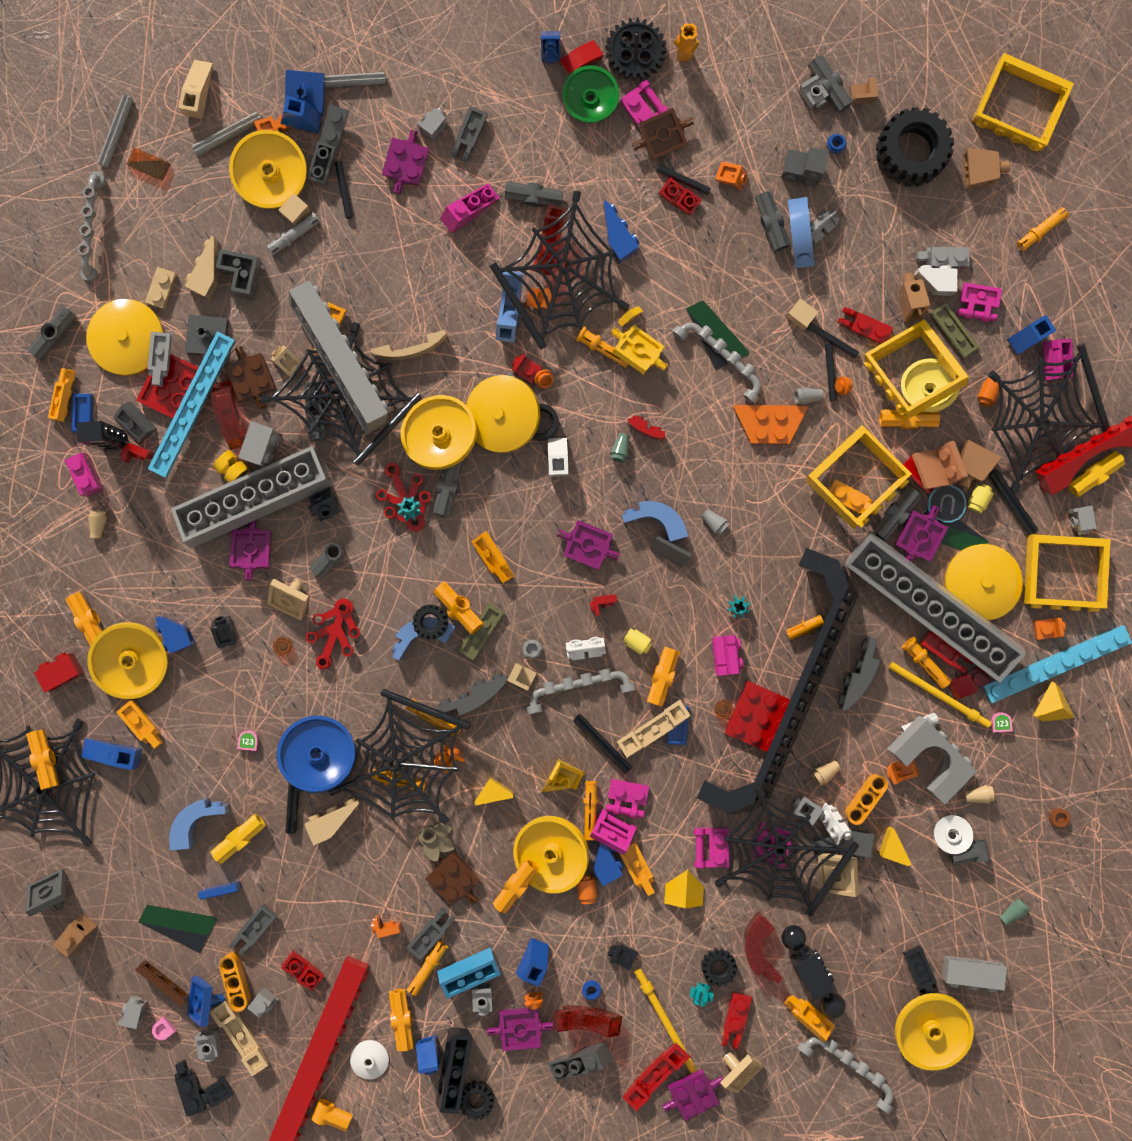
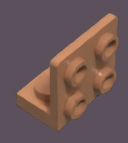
M950 441L937 450L918 452L912 455L925 490L954 485L968 476L955 441Z

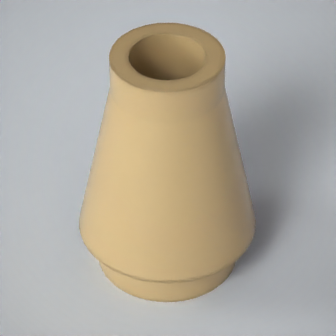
M90 510L88 521L91 538H102L108 517L106 516V511Z
M834 760L831 763L815 768L811 776L818 786L826 785L841 768Z
M984 785L965 791L967 803L990 804V802L995 801L992 786Z

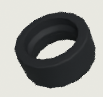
M539 404L540 411L550 415L552 426L548 432L535 433L532 439L546 441L556 434L559 427V418L551 406Z

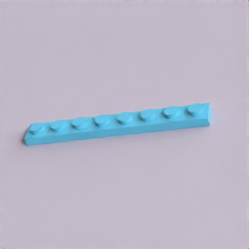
M218 331L216 332L148 467L149 470L165 478L168 477L236 342L234 339Z
M1121 625L1008 674L1001 683L993 680L991 683L983 686L989 703H994L1129 645L1132 641L1125 625Z

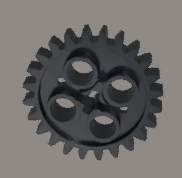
M639 17L636 18V22L629 18L628 24L622 20L621 27L615 25V31L611 30V37H607L606 40L608 43L605 45V50L608 51L606 58H610L608 65L614 64L612 71L619 70V77L623 73L626 74L625 80L629 76H632L633 81L636 80V76H639L641 81H643V75L650 78V72L656 74V67L661 68V61H665L666 57L663 55L667 52V48H664L666 41L662 40L664 34H658L659 27L653 29V22L647 25V20L644 19L640 23ZM638 33L637 65L635 66L633 65L635 34ZM629 37L631 38V41L625 42L623 41V38ZM648 38L650 42L644 43L642 42V39ZM626 55L629 56L631 59L628 61H624L621 57ZM648 57L649 61L643 62L640 58Z

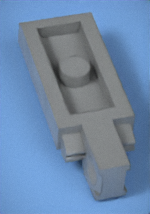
M970 247L926 248V251H918L915 254V262H926V265H931L932 268H939L940 266L968 268L970 265Z
M151 332L147 370H149V375L152 376V385L157 387H163L164 377H167L169 373L172 344L171 333Z

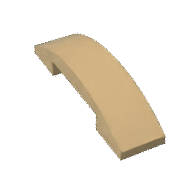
M443 330L427 334L428 342L392 352L391 346L385 345L371 349V353L374 357L386 360L415 358L438 347L447 338V333Z
M679 700L637 730L618 740L617 743L628 758L691 717L683 702Z
M227 1000L210 1010L209 1013L219 1028L223 1027L242 1056L241 1061L251 1076L269 1065L254 1034L240 1014L231 1009Z

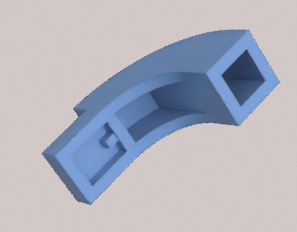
M807 197L788 200L795 268L815 266Z
M504 272L503 275L521 303L522 283L513 275ZM514 272L523 279V273ZM502 288L496 340L515 343L519 314Z
M638 502V511H636V508L624 511L625 515L621 516L623 524L642 518L657 520L664 527L669 542L688 537L681 517L672 508L660 502Z
M425 617L423 625L429 630L435 629L438 625V619L435 617ZM413 621L402 627L396 634V637L402 641H397L393 647L392 652L394 654L392 657L398 661L402 659L411 642L419 636L414 631ZM449 622L446 632L437 639L447 643L456 626Z
M205 798L184 808L177 815L171 826L169 835L170 851L193 847V829L197 820L202 816L226 814L230 811L229 804H223V801L211 802L210 805L209 798Z

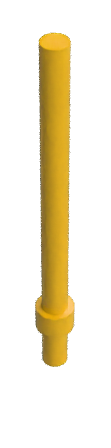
M891 662L889 665V669L963 713L972 722L976 721L987 729L991 726L992 722L979 715L980 713L975 709H969L896 663Z
M642 969L636 970L634 973L641 984L640 988L648 996L674 1044L677 1043L686 1051L656 997L653 985L646 979ZM689 1058L685 1065L690 1074H692L697 1069L691 1058Z

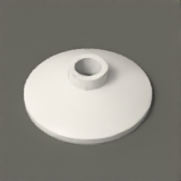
M949 815L940 819L935 825L934 839L938 847L944 852L960 854L971 846L973 831L965 819L956 815ZM950 832L955 834V839L949 837Z
M365 1040L357 1044L350 1057V1064L355 1074L368 1080L380 1077L386 1071L389 1063V1055L386 1048L374 1040ZM370 1059L372 1064H366L365 1060Z

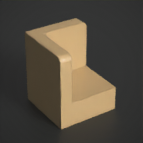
M292 194L278 210L293 226L301 222L311 212L308 205L295 194Z
M799 299L786 318L804 331L818 311L802 299Z
M516 663L507 681L528 691L536 676V672Z

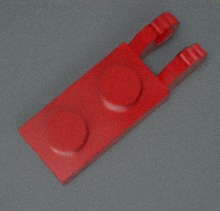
M843 308L842 312L845 315L855 319L851 323L844 318H839L837 321L839 325L878 344L888 341L893 327L860 312L857 313L850 308Z
M931 630L928 631L920 642V645L963 674L967 670L956 662L958 658L961 657L965 662L973 663Z
M732 991L723 1026L724 1032L721 1046L726 1047L729 1040V1032L735 1033L733 1049L738 1050L752 1000L751 996Z

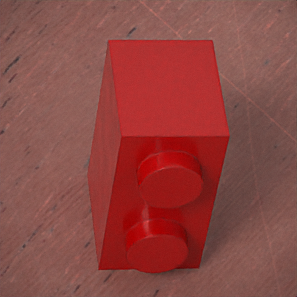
M61 653L55 657V661L51 663L49 661L38 666L39 670L33 672L44 693L52 692L84 674L74 653Z

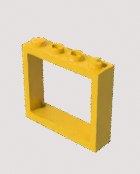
M1003 53L995 66L971 122L976 123L980 128L992 130L998 136H1006L1014 143H1022L1033 151L1041 152L1051 138L1074 83ZM1001 70L1059 94L1041 138L983 114Z
M925 319L865 353V368L868 372L874 374L876 383L885 389L887 398L890 401L893 400L898 413L904 415L907 420L967 386L969 376ZM921 337L954 381L915 404L908 406L876 362Z
M862 425L811 472L805 481L855 529L858 525L862 528L870 520L868 516L871 513L875 515L883 508L881 503L885 500L889 502L896 495L894 491L898 487L902 490L910 482L907 479L912 473ZM860 440L899 479L856 518L818 478Z
M1027 535L1024 604H1031L1030 608L1042 609V605H1049V609L1061 610L1062 606L1069 607L1068 610L1081 611V607L1088 608V612H1100V609H1107L1110 539ZM1039 544L1099 547L1097 601L1036 598Z

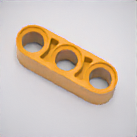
M878 774L870 775L847 806L845 818L854 825L862 824L887 790V780ZM876 779L881 780L879 788H874L873 786ZM870 795V801L867 804H863V796ZM858 810V818L851 819V813Z
M230 952L221 959L219 969L231 1009L241 1012L250 1003L251 995L241 958L237 953ZM226 959L232 960L234 967H229ZM231 978H236L239 981V985H233ZM236 997L243 998L244 1004H239Z

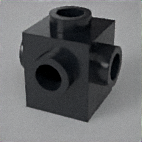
M330 488L309 497L311 504L308 506L313 516L318 517L320 522L341 512L338 501Z

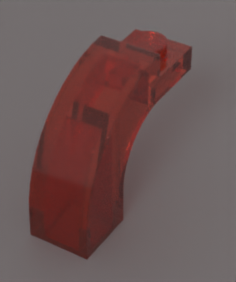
M548 204L543 227L560 218L567 211V208ZM566 216L556 225L542 231V237L549 236L560 230L565 224ZM563 231L555 237L546 240L548 244L559 241L562 238ZM544 244L533 265H536L543 258L547 249ZM560 244L552 246L555 252L559 251ZM548 252L546 259L540 265L546 264L552 256L550 252ZM555 257L550 262V264H554L556 262ZM539 269L545 275L551 276L545 269Z
M231 381L220 382L213 386L211 398L220 429L230 450L242 447L247 430L237 410Z
M758 911L746 927L743 938L744 953L749 965L757 976L762 973L770 982L774 980L778 984L783 977L764 959L762 952L764 941L773 932L775 927Z
M576 1005L563 1006L562 1009L555 1012L553 1030L557 1032L586 1030L607 1038L619 1036L622 1016L599 1008Z

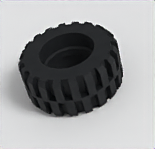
M912 107L910 111L909 109H904L900 114L896 113L880 133L879 141L876 144V151H878L876 158L878 162L881 161L880 169L887 171L886 176L889 179L891 177L895 178V183L900 185L901 182H905V186L911 187L913 183H915V186H921L924 182L929 183L941 173L950 161L949 158L953 154L951 147L954 145V138H950L952 130L950 127L947 128L945 126L947 124L945 119L941 120L938 118L940 114L937 112L932 114L929 112L930 109L923 108L920 111L919 107ZM905 133H916L924 137L930 146L929 159L923 162H914L907 159L899 149V137Z

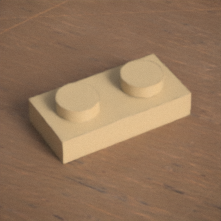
M157 267L145 303L165 310L177 274Z

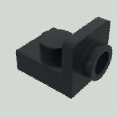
M219 616L211 623L210 629L217 648L237 643L231 626V616Z
M617 941L615 946L611 945L607 956H609V963H616L630 970L638 951Z
M222 1077L211 1085L201 1088L203 1094L200 1095L204 1105L208 1104L213 1108L233 1096V1093L225 1077Z

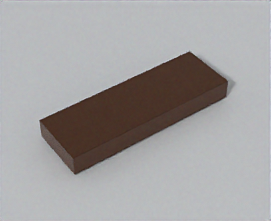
M147 960L137 967L136 971L179 1006H182L189 998L188 993Z

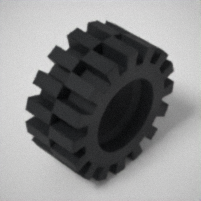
M425 605L415 612L412 625L414 626V631L420 637L431 640L442 636L446 632L449 622L448 616L441 607ZM429 614L436 616L438 619L437 627L432 630L425 628L423 625V619Z
M715 948L714 951L711 952L710 950L707 955H704L701 969L704 977L711 985L715 986L716 984L718 987H721L724 984V986H727L728 982L731 983L733 981V977H736L737 964L730 952L724 951L722 948L720 950ZM721 960L726 963V971L723 974H715L712 971V965L715 961Z
M475 1080L472 1084L469 1082L466 1087H463L460 1110H462L464 1116L468 1115V1119L473 1117L474 1121H477V1118L482 1120L484 1116L487 1117L489 1112L492 1111L494 1094L492 1093V1088L489 1089L487 1083L484 1085L483 1081L476 1083ZM473 1094L482 1095L484 1098L483 1105L480 1107L472 1106L469 1102L470 1096Z

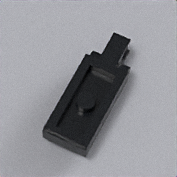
M918 945L902 952L920 993H935L933 988L937 987V982L922 947Z
M186 1060L177 1062L175 1065L177 1073L174 1076L186 1117L205 1111L207 1108L200 1097L202 1092L196 1073L192 1069L188 1070Z

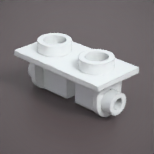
M592 637L589 640H572L566 643L567 657L572 659V661L585 659L584 652H588L589 658L601 657L602 654H606L604 638Z
M825 803L819 818L834 842L839 845L842 839L849 840L852 837V832L845 822L839 823L843 819L837 808L832 805L828 806Z

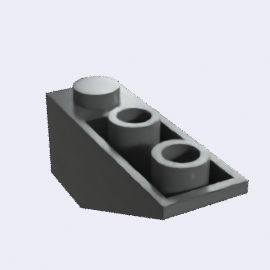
M850 829L852 837L849 840L842 839L839 845L849 847L852 842H856L859 848L853 857L859 860H864L865 857L871 858L874 834L867 831ZM831 836L825 837L826 840L836 844ZM821 839L815 840L816 843L823 847H833ZM839 852L837 855H844L845 852Z
M606 1041L588 1045L555 1059L548 1064L555 1081L604 1070L613 1058Z

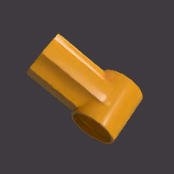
M321 1098L318 1099L311 1120L316 1124L323 1126L328 1124L346 1132L353 1114L334 1107L331 1101Z

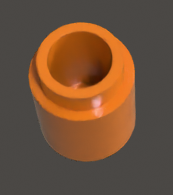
M989 377L983 382L977 396L981 405L990 407V405L996 404L1000 394L998 383Z
M590 874L584 875L577 884L578 899L581 904L596 902V879L592 878Z

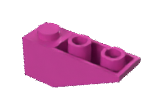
M488 183L446 206L440 219L448 230L453 233L471 222L498 201L500 197Z

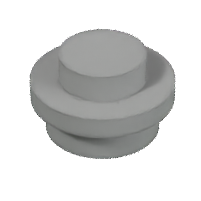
M532 639L524 643L523 653L526 657L534 659L541 654L542 647L537 640Z

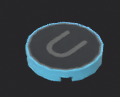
M952 485L935 488L929 494L927 509L930 512L933 505L941 508L935 519L942 523H951L958 520L964 514L966 498L959 488Z

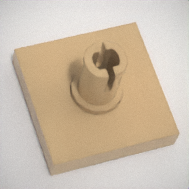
M273 579L269 587L267 605L302 621L308 601V595L300 592L303 582L294 579L291 585L288 586Z
M823 853L818 856V864L830 853ZM836 854L820 866V889L843 855ZM851 858L828 893L857 897L859 895L857 858Z
M729 1052L724 1056L723 1061L732 1071L720 1083L725 1089L738 1093L764 1065L760 1060L750 1055H747L739 1062Z

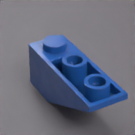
M541 31L542 61L546 63L560 61V31Z
M605 200L603 208L608 246L615 252L614 257L620 264L638 252V244L640 242L634 234L631 235L627 230L629 227L623 218L620 220L617 216L618 211L615 206Z
M85 738L81 757L113 767L133 770L139 768L142 749Z

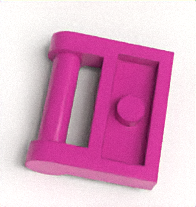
M648 80L643 81L638 87L620 99L621 105L637 127L638 123L669 110L650 88L651 84ZM645 92L658 110L657 113L654 114L640 96L641 93Z
M602 809L590 837L624 855L637 827L632 824H626L608 814V811H605V809Z
M728 827L694 828V835H696V861H694V867H729V846L727 841H725V837L729 836ZM709 834V860H704L703 835Z

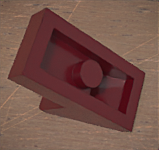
M977 666L951 680L948 687L955 700L977 693L979 688L991 683L987 673Z

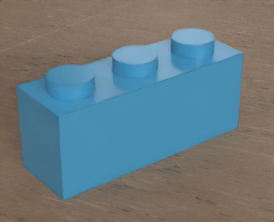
M491 947L437 971L439 984L447 999L501 975L498 962Z

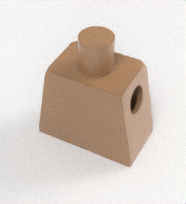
M968 148L963 153L965 190L996 183L1000 179V173H1009V161H999V153L997 151Z
M907 273L902 276L904 283L899 291L904 322L923 319L930 307L924 281L922 279L915 280L914 273Z
M970 440L963 442L959 454L968 476L959 481L958 485L968 489L972 481L976 483L983 482L1001 459V456Z
M82 914L68 925L53 946L66 957H71L77 953L98 925ZM79 925L84 928V931L79 929Z

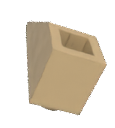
M199 60L193 61L183 85L178 109L184 116L203 119L213 63Z
M212 235L210 239L205 241L201 256L196 258L192 273H189L185 279V287L188 290L209 301L218 286V269L216 268L218 241Z
M354 798L343 802L344 806L337 808L335 805L326 809L327 813L320 816L317 813L308 817L309 821L304 825L313 846L332 838L359 805L361 799L355 801Z

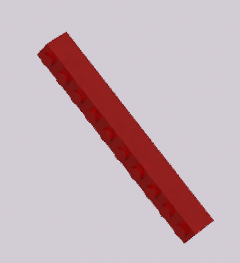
M350 956L346 957L269 1141H299L301 1133L298 1131L301 1126H305L309 1115H306L308 1108L312 1109L316 1101L314 1093L316 1090L320 1091L324 1079L321 1078L323 1072H328L332 1061H329L330 1055H335L339 1043L336 1041L338 1036L342 1037L347 1025H344L346 1018L350 1019L354 1007H352V1003L354 1000L358 1001L362 989H359L361 982L365 983L369 975V971H367L369 964Z

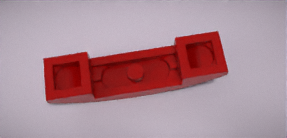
M677 1043L673 1044L644 1070L624 1094L623 1099L637 1112L650 1099V1095L674 1070L677 1071L690 1058V1055Z

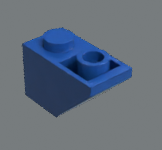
M286 95L281 124L318 134L322 115L306 100Z
M1044 315L1008 338L1007 341L1018 355L1057 330L1047 315Z
M164 616L155 618L157 621L155 623L156 629L162 634L164 639L163 645L170 654L196 645L188 626Z
M599 843L593 870L602 886H605L623 875L622 869H624V866L619 858H614L612 852L615 850Z
M534 938L530 939L515 973L521 980L540 987L547 971L549 945Z
M437 1035L418 1039L416 1052L419 1074L431 1075L439 1069L442 1059Z

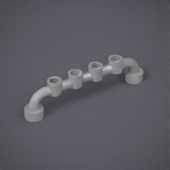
M98 171L90 174L88 186L83 189L86 205L82 207L81 214L85 217L84 225L79 228L80 234L83 235V243L78 246V252L81 254L80 275L87 282H93L98 277L97 270L89 265V257L93 254V250L90 247L91 238L95 234L92 229V222L96 217L94 201L98 197L95 189L102 188L106 184L105 176Z
M686 323L681 327L676 326L672 330V334L682 342L688 336L687 331L693 330L697 333L700 339L707 342L716 353L724 357L744 378L752 382L753 389H747L743 397L752 405L759 400L757 395L760 392L761 384L757 376L754 375L756 369L750 364L744 366L740 362L742 357L736 351L728 352L725 349L728 346L727 343L721 338L716 341L711 336L713 331L705 325L702 328L696 323Z
M610 668L600 670V675L592 676L591 673L582 674L579 680L573 681V677L561 679L562 683L557 685L554 684V681L543 683L544 688L537 689L531 694L530 706L526 708L528 715L543 712L542 705L537 704L540 696L613 679L622 680L624 685L620 686L621 693L637 690L635 682L631 683L625 673L621 671L611 672Z
M814 1036L805 1043L801 1041L797 1048L808 1057H811L814 1052L812 1047L818 1044L885 1092V1099L882 1100L880 1098L876 1105L887 1114L891 1113L893 1109L891 1106L893 1092L891 1087L885 1083L886 1078L878 1072L875 1075L869 1071L871 1067L863 1061L857 1063L853 1060L855 1056L846 1049L843 1052L839 1050V1044L831 1038L826 1042H822L818 1037Z

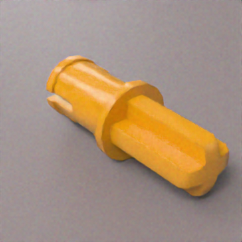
M817 615L810 620H803L801 624L787 629L786 634L790 640L804 634L809 635L811 631L822 627L824 621L821 615Z

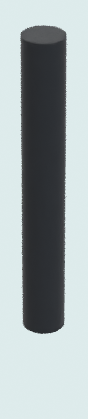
M336 161L335 168L345 218L350 219L353 218L343 164L342 161Z
M659 164L657 172L708 195L711 190L710 187Z
M812 322L808 325V330L850 356L856 358L859 354V351Z
M825 344L829 400L833 402L837 401L833 345Z

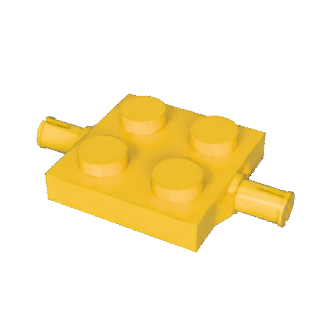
M635 325L625 333H622L616 327L611 331L610 334L619 339L618 345L612 352L643 375L653 365L662 371L665 370L668 364L659 359L660 353L665 347Z

